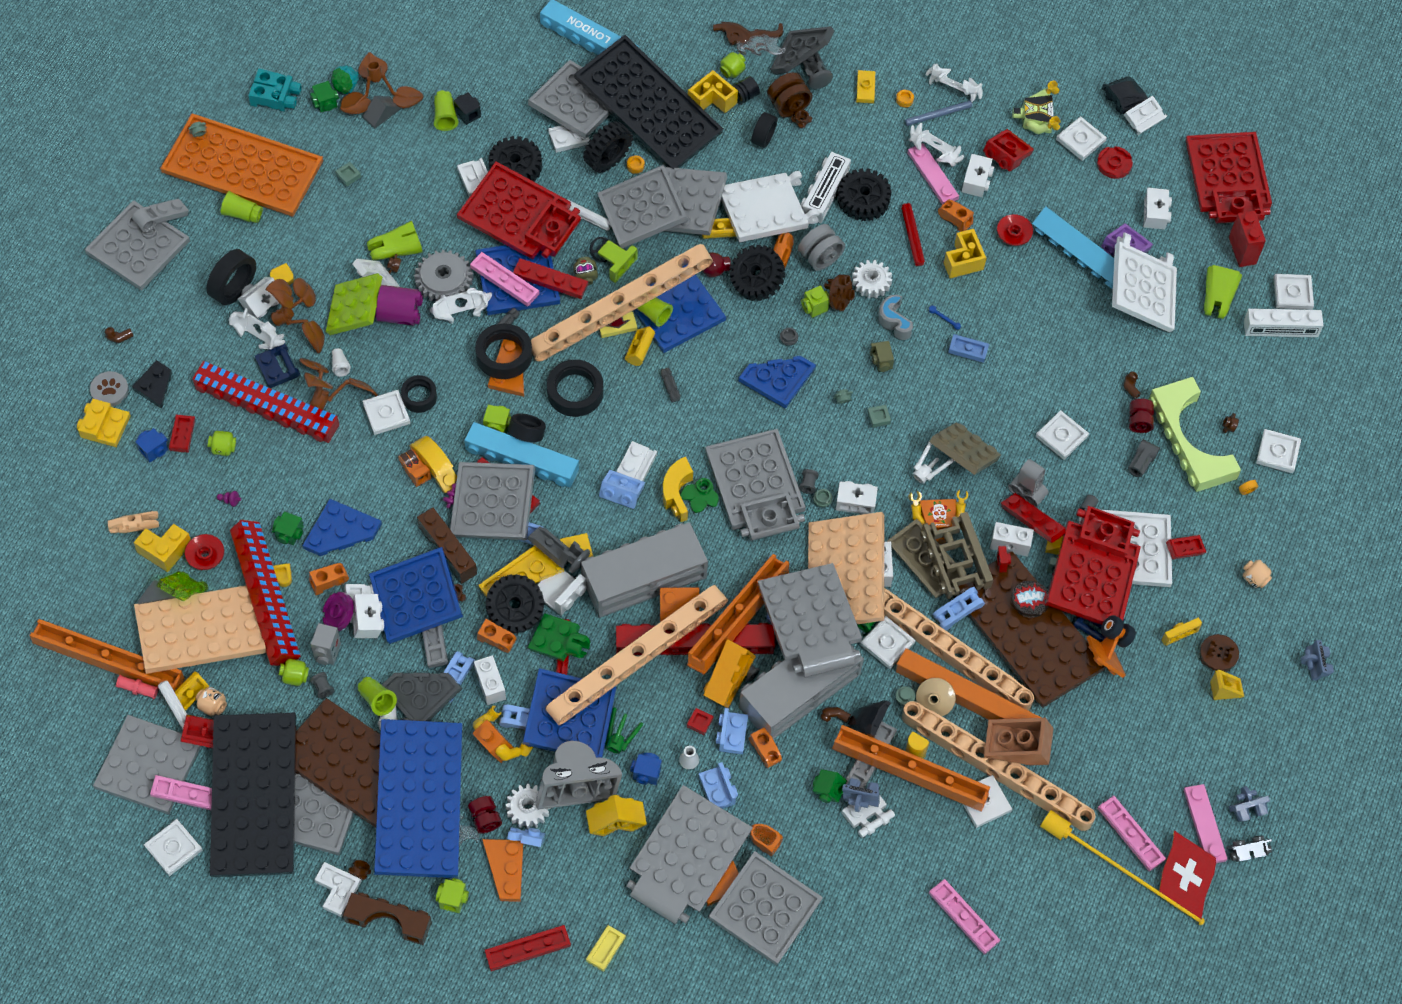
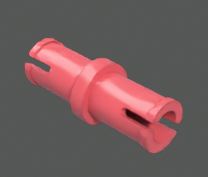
M122 675L118 677L116 687L131 691L134 695L141 694L152 699L156 698L159 690L157 686L143 683L140 679L134 680Z

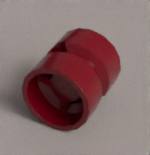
M1135 399L1130 402L1129 429L1135 433H1148L1153 430L1154 403L1148 399Z
M483 796L469 803L468 809L471 817L475 819L474 824L479 834L489 833L502 825L500 815L495 811L496 805L492 796Z

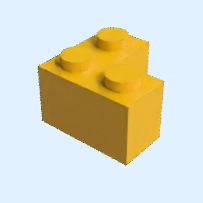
M712 70L688 89V95L703 110L713 103L722 112L726 113L737 104L738 90Z
M970 229L958 232L954 243L956 250L946 252L944 266L949 278L984 270L986 262L985 253L975 230Z
M173 523L162 537L145 528L133 543L138 554L166 572H169L185 553V548L191 538L188 532Z
M612 795L608 797V800L593 805L594 807L586 810L589 832L594 835L606 836L618 829L633 832L647 825L643 802L636 801L633 798H622L619 795Z

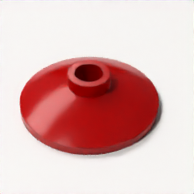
M1011 214L999 221L997 233L999 238L1006 244L1020 246L1026 244L1032 238L1033 226L1027 218Z
M198 535L187 544L185 557L188 564L193 568L209 570L216 567L222 561L224 546L213 535ZM205 553H208V554H209V555L206 556V557H202L203 554H205Z

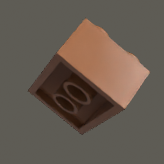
M1046 718L989 720L984 757L1025 765H1049L1053 727Z

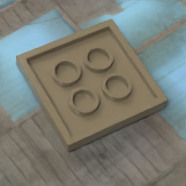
M957 422L933 435L929 441L974 475L998 461L1001 456L993 446L987 445L978 435L972 434L964 425Z

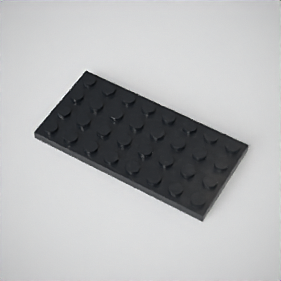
M623 35L574 74V78L666 167L672 169L680 168L723 133L724 129L626 35Z
M295 712L214 716L210 846L211 877L294 874Z

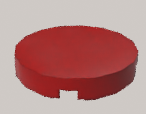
M1114 146V148L1106 147L1097 158L1099 171L1104 176L1113 179L1125 177L1133 166L1130 153L1117 146Z

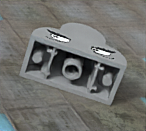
M579 741L564 742L557 748L553 764L549 765L543 772L536 798L537 809L606 801L609 796L617 794L622 772L613 761L606 758H596L593 750L588 745Z

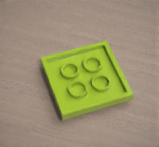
M376 273L336 284L325 332L329 335H334L372 325L383 277Z

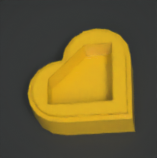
M287 263L272 269L270 272V277H273L274 280L283 279L289 285L294 282L293 273Z
M290 563L274 565L273 568L279 586L288 587L292 583Z

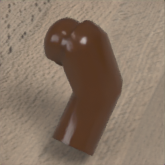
M108 327L104 331L105 337L109 341L121 343L134 337L130 328L120 333L116 332L113 327Z
M1132 371L1125 376L1123 386L1135 400L1141 393L1135 387L1138 375Z
M827 707L822 710L823 713L820 716L826 722L830 721L831 717H837L847 723L851 714L839 707Z

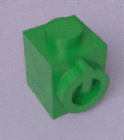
M329 81L312 86L313 92L310 93L314 108H319L321 113L337 108L336 100L339 99L336 89H332Z
M284 511L282 516H278L275 519L272 533H275L276 539L280 543L294 546L296 540H299L303 534L304 525L302 518Z
M821 769L819 775L813 781V792L819 796V800L825 803H830V801L839 803L843 794V785L846 784L847 780L838 772Z

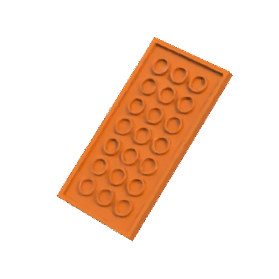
M192 113L160 169L162 173L224 194L231 191L257 205L294 217L323 163V157ZM195 122H205L207 132L202 136L193 137L189 133L188 128Z

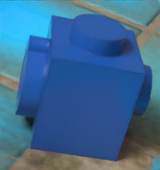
M154 428L150 431L142 432L135 441L139 452L149 463L157 457L163 456L168 450L167 438L162 432L158 433Z
M652 753L638 754L637 760L632 761L630 772H633V780L644 785L648 783L657 785L662 760Z

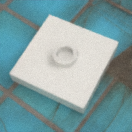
M1081 116L1056 137L1058 142L1081 161L1107 139Z
M1274 275L1276 308L1313 310L1314 300L1311 275Z
M399 390L362 401L374 435L410 424V419Z
M1060 410L1036 433L1035 437L1065 460L1089 436V433Z
M1264 429L1256 464L1293 473L1301 439Z
M885 616L884 621H880L860 642V645L887 668L891 669L900 659L905 648L910 649L916 640Z
M993 775L978 781L990 786L989 796L982 812L963 804L976 828L1012 811L1009 802Z
M178 819L144 844L145 848L169 876L203 851Z

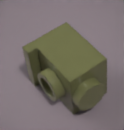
M890 342L871 343L869 353L872 356L873 364L877 366V370L886 372L893 369L894 357Z

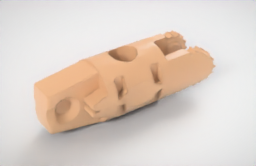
M158 512L138 513L109 520L108 529L110 533H130L142 531L145 528H158L159 522L156 521L158 519Z

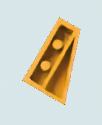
M727 639L710 681L704 687V696L729 708L756 656L749 650Z

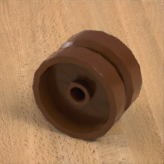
M795 72L780 76L767 90V96L782 117H792L798 110H804L812 101L813 96L799 73Z

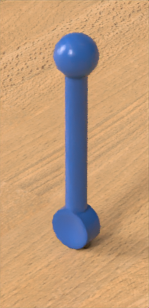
M935 306L929 307L930 313L937 314L952 324L956 330L961 328L960 323H955L937 311Z

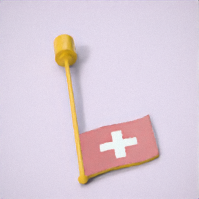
M1049 811L1040 825L1041 828L1059 840L1062 838L1067 839L1068 836L1199 922L1198 925L1204 924L1205 920L1202 918L1204 902L1214 876L1216 857L1174 831L1172 847L1162 871L1158 891L1072 834L1071 831L1073 829L1070 827L1072 823L1054 811Z

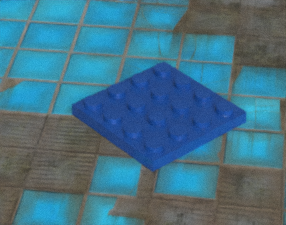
M507 245L475 250L476 257L483 252L512 273L520 258L554 269L551 256L549 255L548 258H544L541 255L542 251H539L535 258L531 259ZM480 275L483 292L492 293V297L486 307L487 315L506 313L513 308L519 311L560 304L558 291L526 281L539 290L537 298L527 307Z
M696 275L657 296L660 300L673 306V312L664 325L657 327L638 309L633 310L644 327L650 326L655 331L653 340L663 353L726 321L725 314Z
M442 547L369 574L374 594H378V599L382 602L380 616L384 620V631L389 644L463 617L447 558Z
M539 668L522 744L556 752L557 748L564 742L579 741L588 745L593 750L596 758H602L616 686L568 721L558 725L545 710L547 705L582 678ZM572 698V699H570V701H571V702H578L579 699H578V698Z

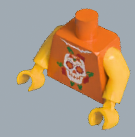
M958 490L956 493L959 499L958 502H956V499L921 500L922 495L919 491H917V499L914 500L910 492L908 498L913 502L911 505L913 521L918 519L922 525L926 523L930 525V523L934 522L937 531L953 527L951 523L952 517H959L960 513L965 512L966 503H964V500L968 498V492L966 491L964 498H960V490ZM944 537L935 539L939 544L946 543Z
M492 706L486 714L473 722L475 731L472 734L500 763L520 755L527 757L533 748L522 743L519 748L513 747L491 723V721L494 722L502 714V712L497 713L494 711L496 706Z

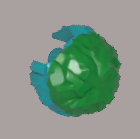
M347 65L337 67L332 72L331 77L334 89L342 94L352 93L359 79L358 72Z

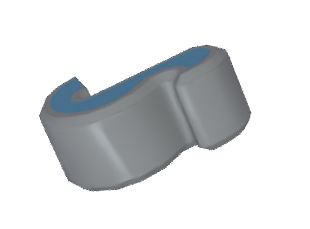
M897 294L890 295L882 301L879 307L878 321L882 327L888 330H895L894 336L900 340L909 339L912 334L913 322L896 312L901 305L902 296Z

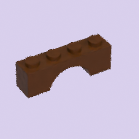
M432 507L417 517L418 528L428 541H432L438 548H443L449 568L460 584L477 575L476 563L437 511Z
M358 892V894L351 893L343 914L346 923L363 928L375 919L390 918L401 926L404 940L424 945L432 923L431 916L425 911H412L402 904L395 906L389 904L385 899L378 898L375 900L361 892Z

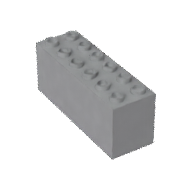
M690 522L678 524L667 531L661 530L656 535L642 537L637 542L623 544L618 549L607 550L599 556H591L581 562V575L586 578V590L599 618L660 596V587H684L706 579L708 560Z
M851 645L852 651H856V649ZM861 656V658L855 659V665L808 677H804L802 672L794 673L793 665L799 664L797 657L778 661L769 672L761 673L754 683H748L741 689L739 708L744 714L748 715V719L758 730L765 728L772 738L775 739L861 675L864 658Z

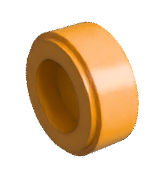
M909 90L899 91L896 97L897 104L901 107H910L914 102V94Z
M634 155L628 158L627 169L629 172L638 174L644 170L645 162L642 157Z
M1250 480L1239 486L1238 489L1241 495H1246L1255 491L1258 488L1256 480Z

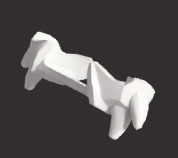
M934 64L926 72V76L931 74L929 79L930 85L934 81H940L963 91L965 95H971V102L976 99L977 94L979 99L982 98V83L977 84L972 78H969V82L964 80L963 84L947 77L951 69L940 68L938 64Z
M922 123L917 126L916 130L914 125L911 126L909 141H913L918 150H921V142L924 141L942 152V155L936 159L939 162H948L951 166H956L957 163L963 160L964 155L959 156L961 146L957 148L956 146L952 147L930 134L929 130L922 131Z
M469 288L466 292L447 297L441 295L440 299L430 308V312L436 319L448 320L451 324L454 323V318L451 314L476 308L473 315L480 317L481 311L488 306L492 293ZM457 298L467 299L465 306L459 307L456 305L455 300Z
M245 308L244 312L234 311L229 317V325L236 329L240 337L243 336L245 331H248L265 342L259 345L260 349L272 350L274 347L285 343V340H282L284 334L277 335L276 328L269 321L266 323L250 315L247 308ZM254 324H258L260 326V329L262 331L261 333L256 331L255 327L253 326Z

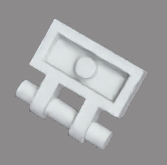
M881 796L879 807H861L860 812H855V806L849 805L842 810V814L853 829L858 825L862 826V829L858 831L861 838L867 834H873L876 828L882 824L885 826L895 816L891 809L886 813L882 811L887 804ZM873 815L877 817V819H875L871 823L867 821V819H869Z

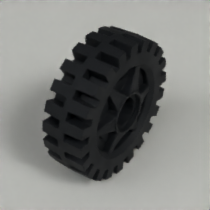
M610 122L608 126L605 125L603 129H599L598 134H594L592 136L593 139L589 140V145H586V150L583 152V159L595 172L604 173L606 170L609 171L611 166H616V163H619L621 158L626 156L625 152H628V147L632 145L633 134L620 122Z
M510 136V140H508L506 137L503 138V143L499 140L497 145L494 144L492 150H490L489 169L497 161L533 182L536 181L537 177L539 178L542 170L541 152L533 141L529 142L528 138L522 140L521 136H517V139H514V136Z
M859 168V172H857L855 169L852 170V174L848 172L846 177L844 176L840 181L838 203L840 209L843 208V212L845 214L848 213V217L852 218L854 215L855 220H859V217H861L862 221H866V218L871 221L874 217L877 219L880 217V214L883 215L885 210L887 211L891 200V186L887 178L883 179L884 175L881 173L877 175L878 171L874 170L871 173V169L867 168L866 172H864L863 168Z
M751 245L748 250L746 248L742 249L743 253L739 252L737 254L738 258L732 260L734 264L730 265L731 271H729V275L734 288L744 298H749L752 301H755V299L762 301V298L768 299L770 294L772 296L775 295L774 291L780 290L781 287L779 285H783V278H785V266L779 255L765 245L763 247L761 245H756V247ZM760 270L758 275H754L756 271Z
M520 574L503 576L493 583L487 593L486 612L489 620L514 634L526 632L542 616L544 609L542 591L535 584V581L530 580L527 576H520ZM516 599L520 602V607L514 609L509 605V602Z

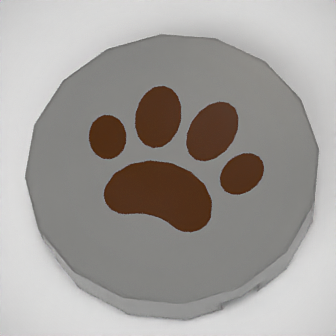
M107 371L101 373L91 382L90 392L92 399L111 403L112 407L122 403V400L128 396L129 387L127 381L122 374Z

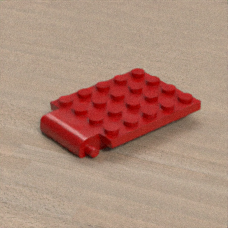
M1256 132L1186 136L1185 141L1200 212H1209V219L1214 218L1216 224L1234 223L1237 214L1256 211L1259 221H1263L1265 215H1270L1272 200Z
M497 161L457 214L459 220L531 259H534L539 251H542L541 255L544 258H548L549 255L555 257L581 221V217L578 215L580 213L578 208L574 207L572 211L569 210L572 206L569 200Z
M1088 505L1085 510L1078 508L1076 516L1082 517L1080 524L1072 521L1066 523V532L1062 538L1045 605L1101 625L1106 618L1112 615H1116L1123 620L1141 546L1130 543L1132 536L1138 538L1140 530L1134 528L1135 522Z

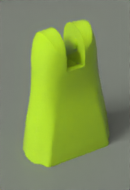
M412 221L385 234L376 236L366 243L368 250L371 251L370 256L372 260L394 257L395 254L397 256L423 253Z
M1216 265L1207 268L1204 302L1205 315L1211 316L1214 305L1220 306L1218 318L1224 319L1242 278V274L1239 271Z

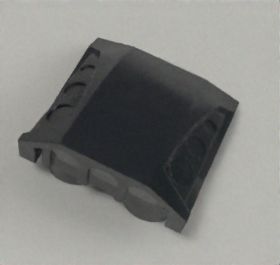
M1130 76L1102 85L1106 98L1116 104V110L1121 114H1125L1148 99L1145 92Z
M882 700L854 710L846 727L874 738L891 702Z

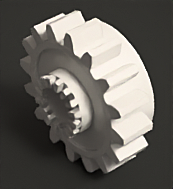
M867 260L865 265L861 262L859 267H855L852 274V286H856L855 291H859L861 296L878 298L880 295L884 296L885 291H889L892 284V273L888 272L889 267L883 268V262L878 265L876 260L873 263Z
M529 784L526 785L525 789L520 785L518 792L512 790L513 797H507V802H509L506 804V810H509L507 816L508 818L512 817V824L517 822L519 828L522 826H526L527 829L530 826L537 828L538 823L545 822L544 816L549 817L548 810L551 808L537 809V785L533 789L530 788ZM527 804H530V805L533 806V807H531V809H530V808H529V809L523 808V807H524L525 805H527Z

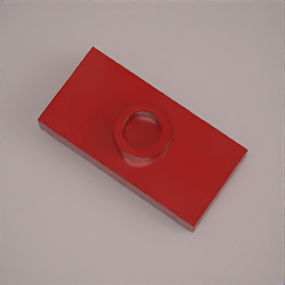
M176 414L169 444L170 451L189 453L196 420L195 416Z
M1200 535L1169 539L1166 542L1172 560L1204 555L1206 553Z

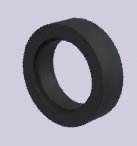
M240 249L229 251L217 262L210 273L206 286L207 294L222 305H230L242 296L241 292L244 287L251 284L255 276L257 267L255 259ZM237 270L231 281L227 284L231 275Z
M505 323L492 325L482 331L476 340L477 364L490 377L497 379L517 377L527 370L532 361L531 339L518 326ZM501 339L512 340L522 349L521 355L510 363L494 362L485 352L491 343Z
M567 360L558 364L552 369L547 379V396L550 404L559 413L571 417L584 416L593 412L600 405L603 398V378L601 373L594 365L583 360ZM569 375H581L591 381L594 389L588 398L572 402L559 395L557 386L563 378Z

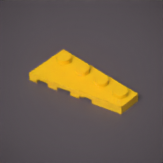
M534 545L483 581L478 587L487 596L493 583L503 576L520 574V576H527L530 580L532 579L536 584L564 572V567H559Z

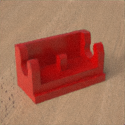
M186 715L180 742L213 748L214 720Z

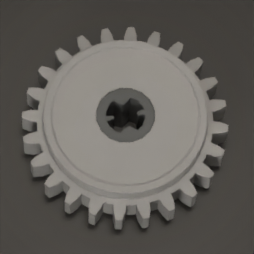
M444 250L441 253L435 251L433 255L429 253L428 258L423 257V263L418 262V268H415L416 287H418L419 292H423L424 298L429 296V301L433 299L438 301L441 295L447 297L465 292L473 284V272L469 266V261H465L464 256L459 257L458 252L452 254V250L448 253Z

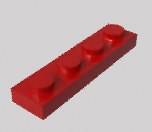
M521 258L513 271L515 275L525 281L578 299H582L588 287L587 280Z
M1016 493L1001 502L1002 509L1033 529L1050 543L1058 540L1066 532L1064 526Z
M565 925L486 949L485 955L490 971H495L571 947Z

